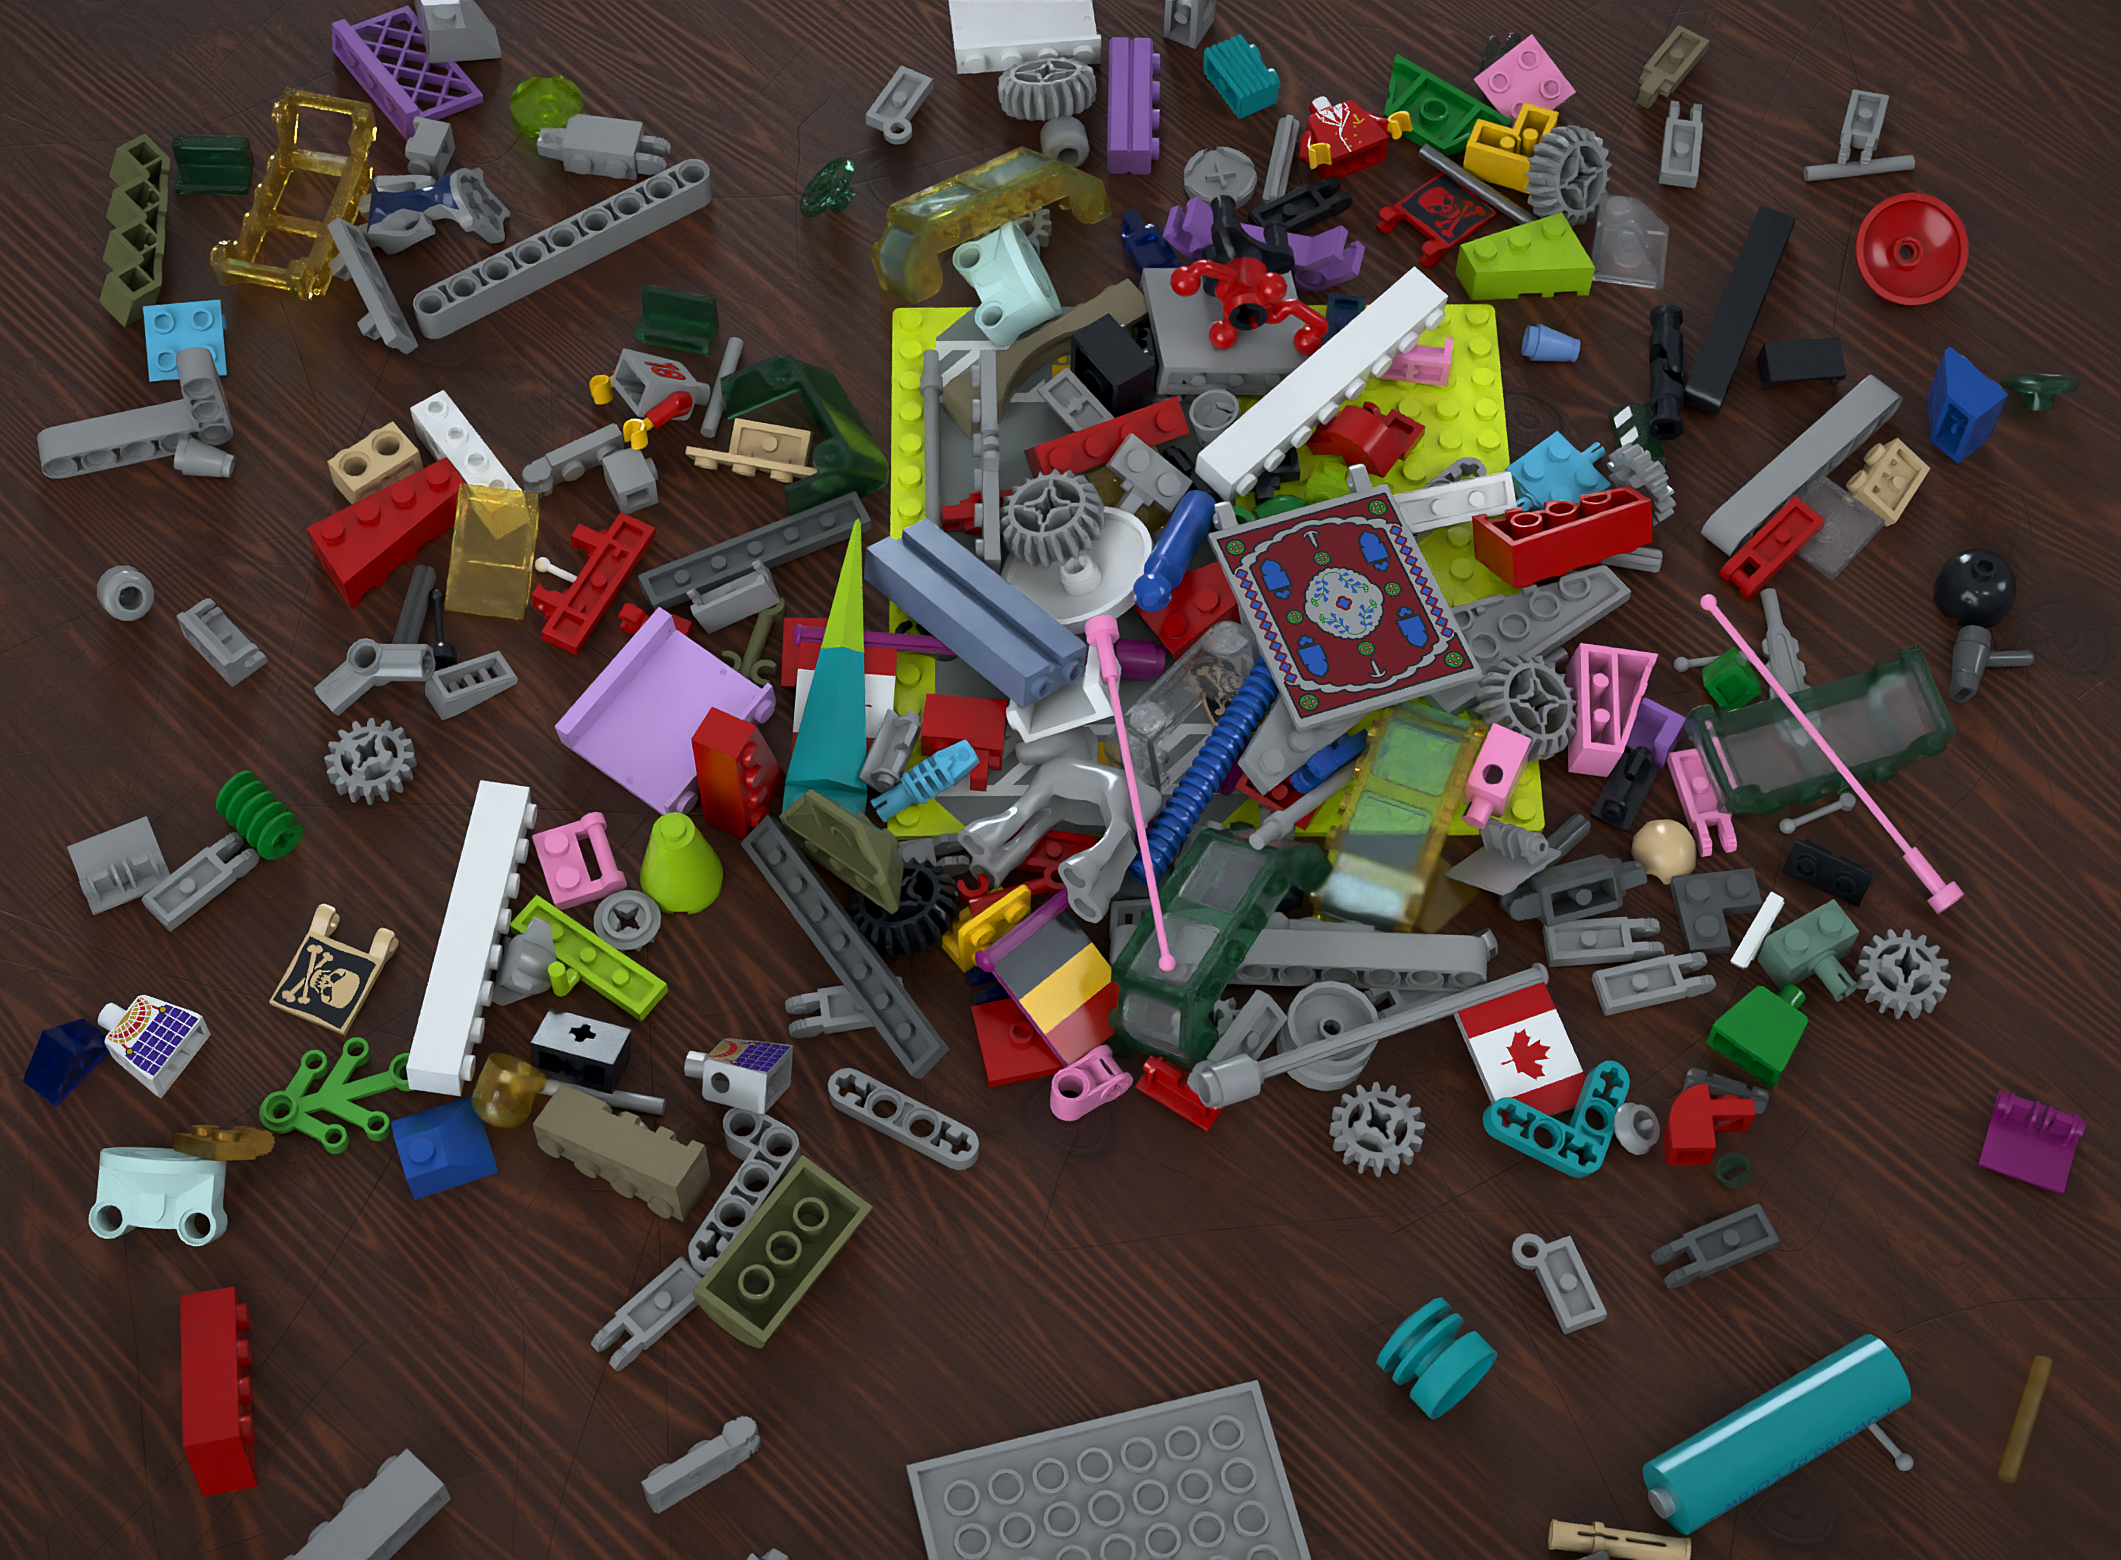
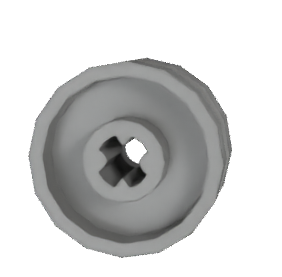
M1336 981L1313 983L1301 990L1290 1004L1286 1013L1288 1019L1278 1031L1277 1052L1279 1055L1379 1021L1376 1008L1365 994L1349 984ZM1378 1040L1287 1071L1291 1078L1307 1088L1321 1091L1342 1089L1357 1080L1370 1059V1055L1374 1051Z

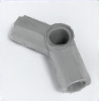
M359 639L349 648L347 660L314 688L315 693L334 714L339 716L374 685L382 686L390 681L428 682L429 678L434 675L436 665L433 648L428 644H378L373 639ZM375 659L373 664L369 666L370 662Z

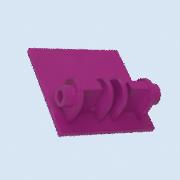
M1999 1090L1978 1166L2063 1195L2077 1141L2084 1133L2086 1122L2078 1114L2074 1113L2071 1115L2053 1109L2054 1107L2048 1105V1107L2044 1106L2037 1100L2033 1102L2015 1096L2013 1092L2006 1093Z

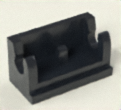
M1840 337L1764 343L1756 358L1763 389H1772V385H1777V383L1829 379L1830 384H1839V380H1844L1846 377Z

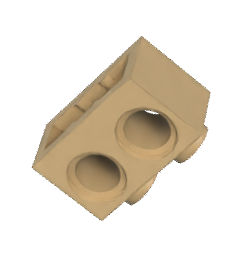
M393 421L381 429L372 431L365 439L348 449L341 450L334 458L327 461L334 485L352 505L423 469L419 450Z

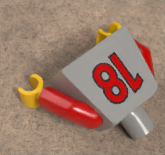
M624 348L616 369L612 371L613 375L610 377L596 375L592 377L589 384L591 395L596 404L601 405L612 401V387H615L638 417L645 418L644 420H627L623 426L625 442L631 440V446L634 450H640L647 446L648 430L651 428L657 430L670 420L686 421L690 418L694 405L705 406L710 398L709 385L697 382L682 363Z

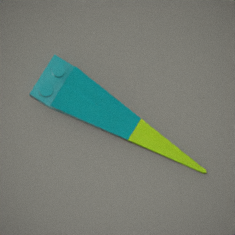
M859 519L854 522L788 769L782 813L810 789L843 804L855 813L860 811L865 814L867 784L858 779L866 761L861 522Z

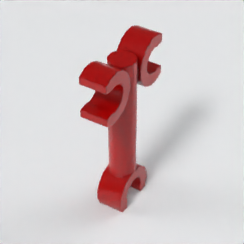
M1054 863L1045 869L1041 878L992 893H988L989 881L983 873L978 874L979 889L974 891L967 889L964 881L961 879L958 880L957 890L961 902L968 905L973 919L1023 884L1031 891V898L1045 893L1053 897L1066 886L1064 883H1055L1053 881L1055 878H1060L1058 873L1060 863Z

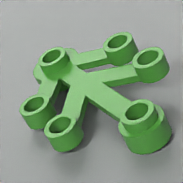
M360 1037L351 1038L344 1044L343 1055L319 1092L304 1096L312 1080L324 1077L329 1071L326 1055L320 1050H310L303 1055L301 1067L285 1091L273 1092L265 1098L259 1112L261 1122L270 1132L284 1134L296 1129L321 1141L327 1152L331 1154L342 1153L349 1145V1137L345 1128L338 1124L328 1126L307 1115L325 1110L363 1128L369 1139L382 1141L390 1135L392 1129L388 1116L380 1111L371 1112L350 1101L393 1088H398L402 1091H413L414 1089H409L408 1080L402 1079L403 1075L407 1073L406 1066L410 1053L396 1056L391 1061L389 1071L346 1084L355 1068L365 1065L371 1058V1051L367 1041ZM360 1047L364 1049L363 1053L359 1056L354 1057L350 1055L351 1051L355 1048ZM312 1061H322V1064L318 1068H308V1065ZM281 1110L290 1111L284 1118H275L276 1114ZM381 1121L385 1123L384 1127L378 1131L370 1129L371 1125L375 1122ZM332 1135H342L338 1143H328V1139Z

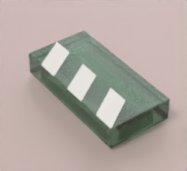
M1648 403L1610 408L1608 417L1618 449L1629 442L1633 446L1639 444L1642 452L1648 450L1651 454V460L1653 462L1659 461L1666 470L1667 462L1660 441L1650 434L1649 422L1652 416Z

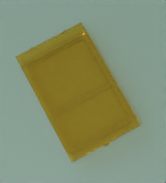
M460 483L444 610L480 614L483 617L489 615L524 620L529 599L540 511V493L526 492L522 489L510 490L487 487L482 484Z

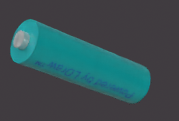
M1872 1334L1860 1336L1647 1462L1643 1467V1477L1652 1507L1660 1517L1666 1519L1682 1535L1693 1533L1908 1404L1911 1399V1388L1907 1375L1892 1351L1879 1338Z

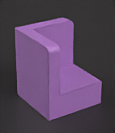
M1644 697L1637 709V716L1624 750L1630 752L1638 746H1644L1652 752V764L1663 768L1667 762L1668 754L1673 752L1681 739L1687 718Z

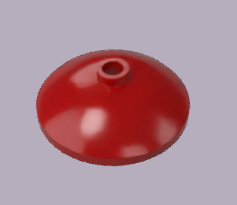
M1922 193L1898 194L1876 205L1863 219L1856 235L1854 247L1856 265L1865 284L1882 299L1902 306L1928 304L1947 294L1960 280L1967 264L1969 252L1966 230L1958 215L1943 201ZM1901 247L1909 249L1911 253L1909 260H1905L1900 256L1899 251Z

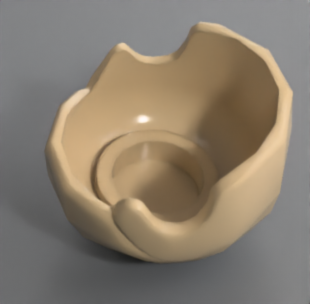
M1669 819L1650 821L1633 836L1631 850L1633 859L1645 866L1646 874L1657 876L1663 884H1670L1672 877L1690 875L1695 869L1697 858L1696 844L1688 829L1681 823Z

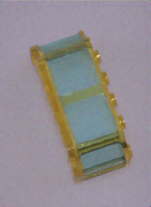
M1020 147L892 203L886 214L889 220L879 242H874L870 251L881 288L913 304L934 296L943 284V273L936 254L1059 199L1061 200L1058 201L1060 208L1064 210L1071 208L1075 218L1083 223L1094 224L1106 219L1113 214L1103 182L1058 159L1025 147Z
M1410 700L1382 708L1378 721L1373 720L1367 735L1366 744L1371 745L1367 757L1359 755L1352 774V778L1357 780L1353 792L1346 790L1342 797L1338 813L1343 815L1339 827L1332 825L1326 838L1324 849L1329 850V855L1322 878L1315 879L1308 898V902L1314 904L1313 918H1317L1322 922L1334 923L1358 921L1364 925L1374 926V932L1414 934L1413 927L1422 909L1424 896L1465 791L1467 779L1488 735L1489 726L1477 719L1470 721Z

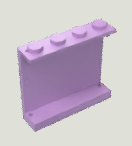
M658 607L555 725V729L561 743L661 815L672 812L686 815L695 806L698 794L700 793L691 738L710 708H717L757 726L759 722L763 724L772 716L777 701L771 684L767 683L762 689L678 631L672 615Z

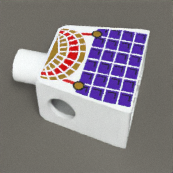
M147 995L138 996L127 1011L114 1003H109L102 1009L98 1017V1025L110 1031L104 1043L111 1056L160 1098L164 1096L211 1035L203 1017L198 1013Z

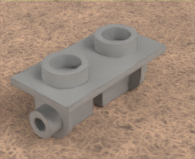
M887 710L859 774V780L881 794L899 784L922 729L920 715L909 711L906 712L905 716H899L892 710Z

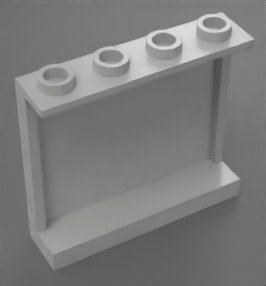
M1143 268L1139 291L1145 296L1159 362V370L1155 382L1157 394L1200 395L1209 390L1220 389L1228 391L1233 395H1267L1311 357L1302 355L1295 349L1293 344L1294 334L1299 328L1304 326V322L1292 314L1279 324L1270 325L1265 323L1254 330H1239L1238 341L1233 347L1227 350L1217 349L1211 344L1208 336L1212 324L1224 319L1221 301L1217 297L1209 296L1204 292L1202 277L1199 290L1194 295L1183 297L1177 295L1170 285L1171 275L1177 268ZM1291 271L1282 274L1281 276L1284 277L1287 283V293L1282 301L1290 298L1298 300Z

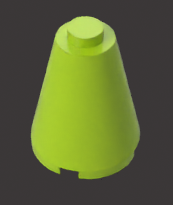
M677 812L667 813L658 818L653 826L640 870L641 887L643 893L650 896L663 913L674 915V912L687 911L688 914L700 912L711 905L721 891L723 879L722 864L717 854L688 816Z

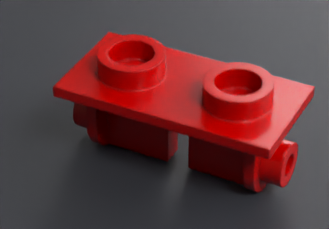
M1160 1054L1157 1057L1151 1055L1147 1059L1143 1070L1146 1072L1135 1086L1136 1089L1207 1132L1225 1108H1207L1201 1102L1198 1094H1195L1187 1084V1078L1191 1073Z

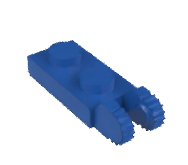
M1365 728L1353 737L1346 732L1332 745L1329 744L1321 751L1313 754L1307 761L1308 768L1302 766L1290 777V781L1295 787L1294 789L1306 795L1365 751L1374 742V738Z

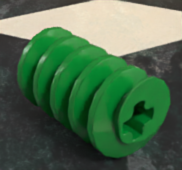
M249 770L241 771L229 779L222 787L217 796L215 808L220 816L226 818L230 826L237 829L241 837L247 839L251 847L257 849L262 858L276 860L284 857L300 842L305 827L295 825L297 821L296 815L289 811L286 812V805L283 802L276 801L275 794L271 791H266L263 782L255 781L256 778L253 772Z

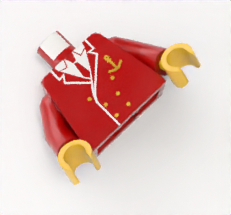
M1319 97L1309 106L1311 115L1307 119L1306 131L1300 138L1299 159L1302 163L1310 165L1311 169L1317 168L1322 180L1331 176L1341 179L1386 161L1389 137L1395 140L1401 137L1402 131L1413 130L1409 113L1407 111H1399L1391 114L1388 118H1382L1367 110H1363L1355 101L1349 100L1332 106L1326 97Z

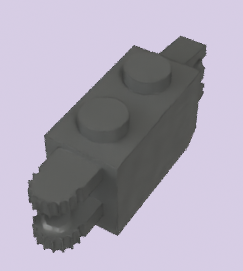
M1599 854L1549 867L1535 873L1525 880L1526 883L1518 885L1513 892L1504 896L1500 895L1497 903L1504 912H1508V915L1513 920L1523 921L1524 919L1538 918L1543 924L1550 927L1619 909L1623 905L1622 896L1626 895V889L1648 882L1646 868L1637 860L1621 863L1619 858L1609 859L1605 855Z

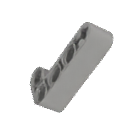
M733 1107L724 1116L723 1130L726 1146L729 1152L744 1162L688 1246L691 1266L702 1277L709 1271L801 1158L799 1138L796 1132L766 1114ZM741 1127H749L754 1130L747 1136H737L734 1134ZM778 1147H786L791 1150L784 1156L777 1157L771 1154ZM761 1181L767 1184V1187L759 1192L747 1189L754 1182ZM731 1217L744 1219L736 1227H728L723 1224ZM717 1251V1256H718V1257H717V1258H714L713 1255H714L715 1252Z

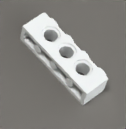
M444 390L410 408L417 436L436 461L445 457L450 460L466 483L471 507L497 540L530 522L525 494Z

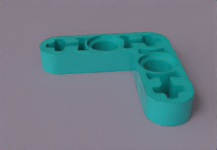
M1604 1061L1590 1070L1586 1076L1569 1126L1516 1099L1504 1097L1486 1108L1483 1113L1484 1128L1494 1139L1571 1177L1585 1178L1598 1170L1603 1163L1615 1129L1614 1116L1617 1109L1623 1105L1629 1089L1630 1079L1628 1072L1621 1064L1614 1061ZM1608 1074L1611 1076L1610 1083L1615 1087L1607 1091L1603 1099L1596 1098L1603 1093L1606 1081L1601 1077ZM1587 1109H1595L1602 1115L1604 1124L1601 1130H1595L1587 1124L1585 1119ZM1504 1110L1508 1112L1507 1120L1511 1122L1507 1127L1501 1125L1502 1117L1497 1115ZM1525 1121H1528V1124L1525 1126V1128L1519 1126ZM1536 1127L1545 1128L1551 1134L1553 1141L1549 1149L1541 1148L1535 1142L1533 1134ZM1561 1148L1567 1150L1562 1154L1558 1155V1152L1561 1150ZM1580 1148L1584 1150L1583 1158L1588 1161L1582 1166L1578 1163L1579 1156L1573 1153Z

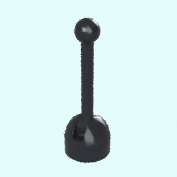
M434 588L429 593V599L434 604L436 642H432L429 646L433 648V655L436 661L435 671L458 664L455 647L444 640L442 602L445 599V593L440 588Z

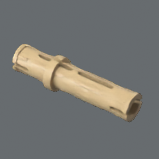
M1552 1519L1549 1528L1548 1548L1549 1550L1558 1549L1587 1553L1589 1555L1607 1550L1609 1557L1631 1560H1690L1691 1539L1604 1528V1523L1594 1521L1592 1526Z

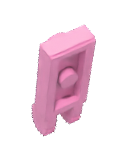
M1705 746L1669 753L1667 763L1689 829H1693V837L1700 857L1711 856L1712 841L1709 837L1708 826H1718V836L1726 853L1736 851L1737 841L1731 822L1732 813L1710 748Z

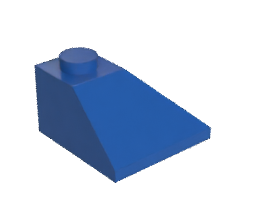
M474 1095L390 1121L405 1177L414 1200L499 1173Z

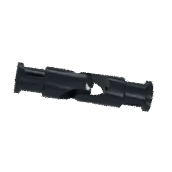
M1672 304L1658 305L1650 312V324L1653 327V333L1649 338V407L1653 412V418L1649 422L1650 434L1659 440L1676 439L1684 431L1683 420L1680 418V411L1684 405V337L1680 332L1683 316L1682 310Z

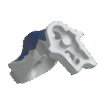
M460 168L445 174L437 181L431 176L423 175L377 176L373 179L372 193L359 199L358 208L361 215L368 220V223L357 227L361 229L370 249L379 246L387 255H392L435 234L436 228L433 227L432 221L444 218L457 221L466 232L474 230L490 244L500 243L505 239L503 221L510 218V211L485 186L483 171L480 168L473 170Z

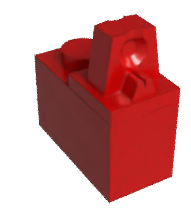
M927 693L921 731V756L931 757L934 753L966 739L980 760V763L971 770L970 790L986 791L989 770H1002L1008 722L1006 715L1008 701Z

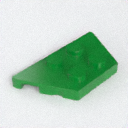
M1397 54L1394 58L1383 118H1388L1395 112L1407 111L1413 130L1402 131L1401 133L1404 137L1422 147L1428 144L1448 157L1466 150L1477 119L1512 128L1513 120L1402 56Z

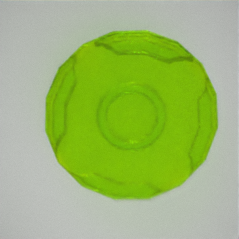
M542 75L520 83L513 91L510 109L513 122L520 131L539 138L541 128L566 129L569 118L577 114L583 115L584 106L581 92L572 81L558 75H552V78H543Z

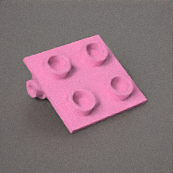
M1532 34L1473 79L1495 109L1513 120L1512 129L1524 102L1545 109L1556 110L1565 103V100L1576 93Z

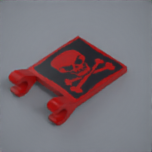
M1441 172L1395 205L1383 207L1379 211L1378 216L1381 221L1377 222L1376 228L1384 234H1389L1403 219L1429 239L1421 248L1424 255L1419 258V263L1427 269H1431L1447 252L1497 217V212L1471 191Z

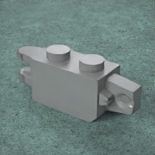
M582 114L569 118L566 129L541 128L537 140L538 155L563 161L565 171L577 174L608 176L615 179L637 180L638 174L657 175L665 171L666 163L663 158L669 155L671 149L670 142H667L664 138L644 135L643 122Z

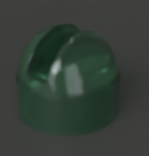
M1735 1152L1723 1155L1716 1165L1718 1181L1728 1189L1744 1187L1751 1178L1749 1160L1742 1154ZM1740 1166L1745 1170L1728 1181L1723 1177Z

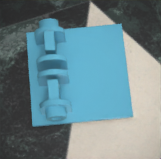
M221 300L143 306L149 382L179 380L176 357L182 350L190 347H201L209 350L218 376H227L223 330H226L227 325L225 315H222Z

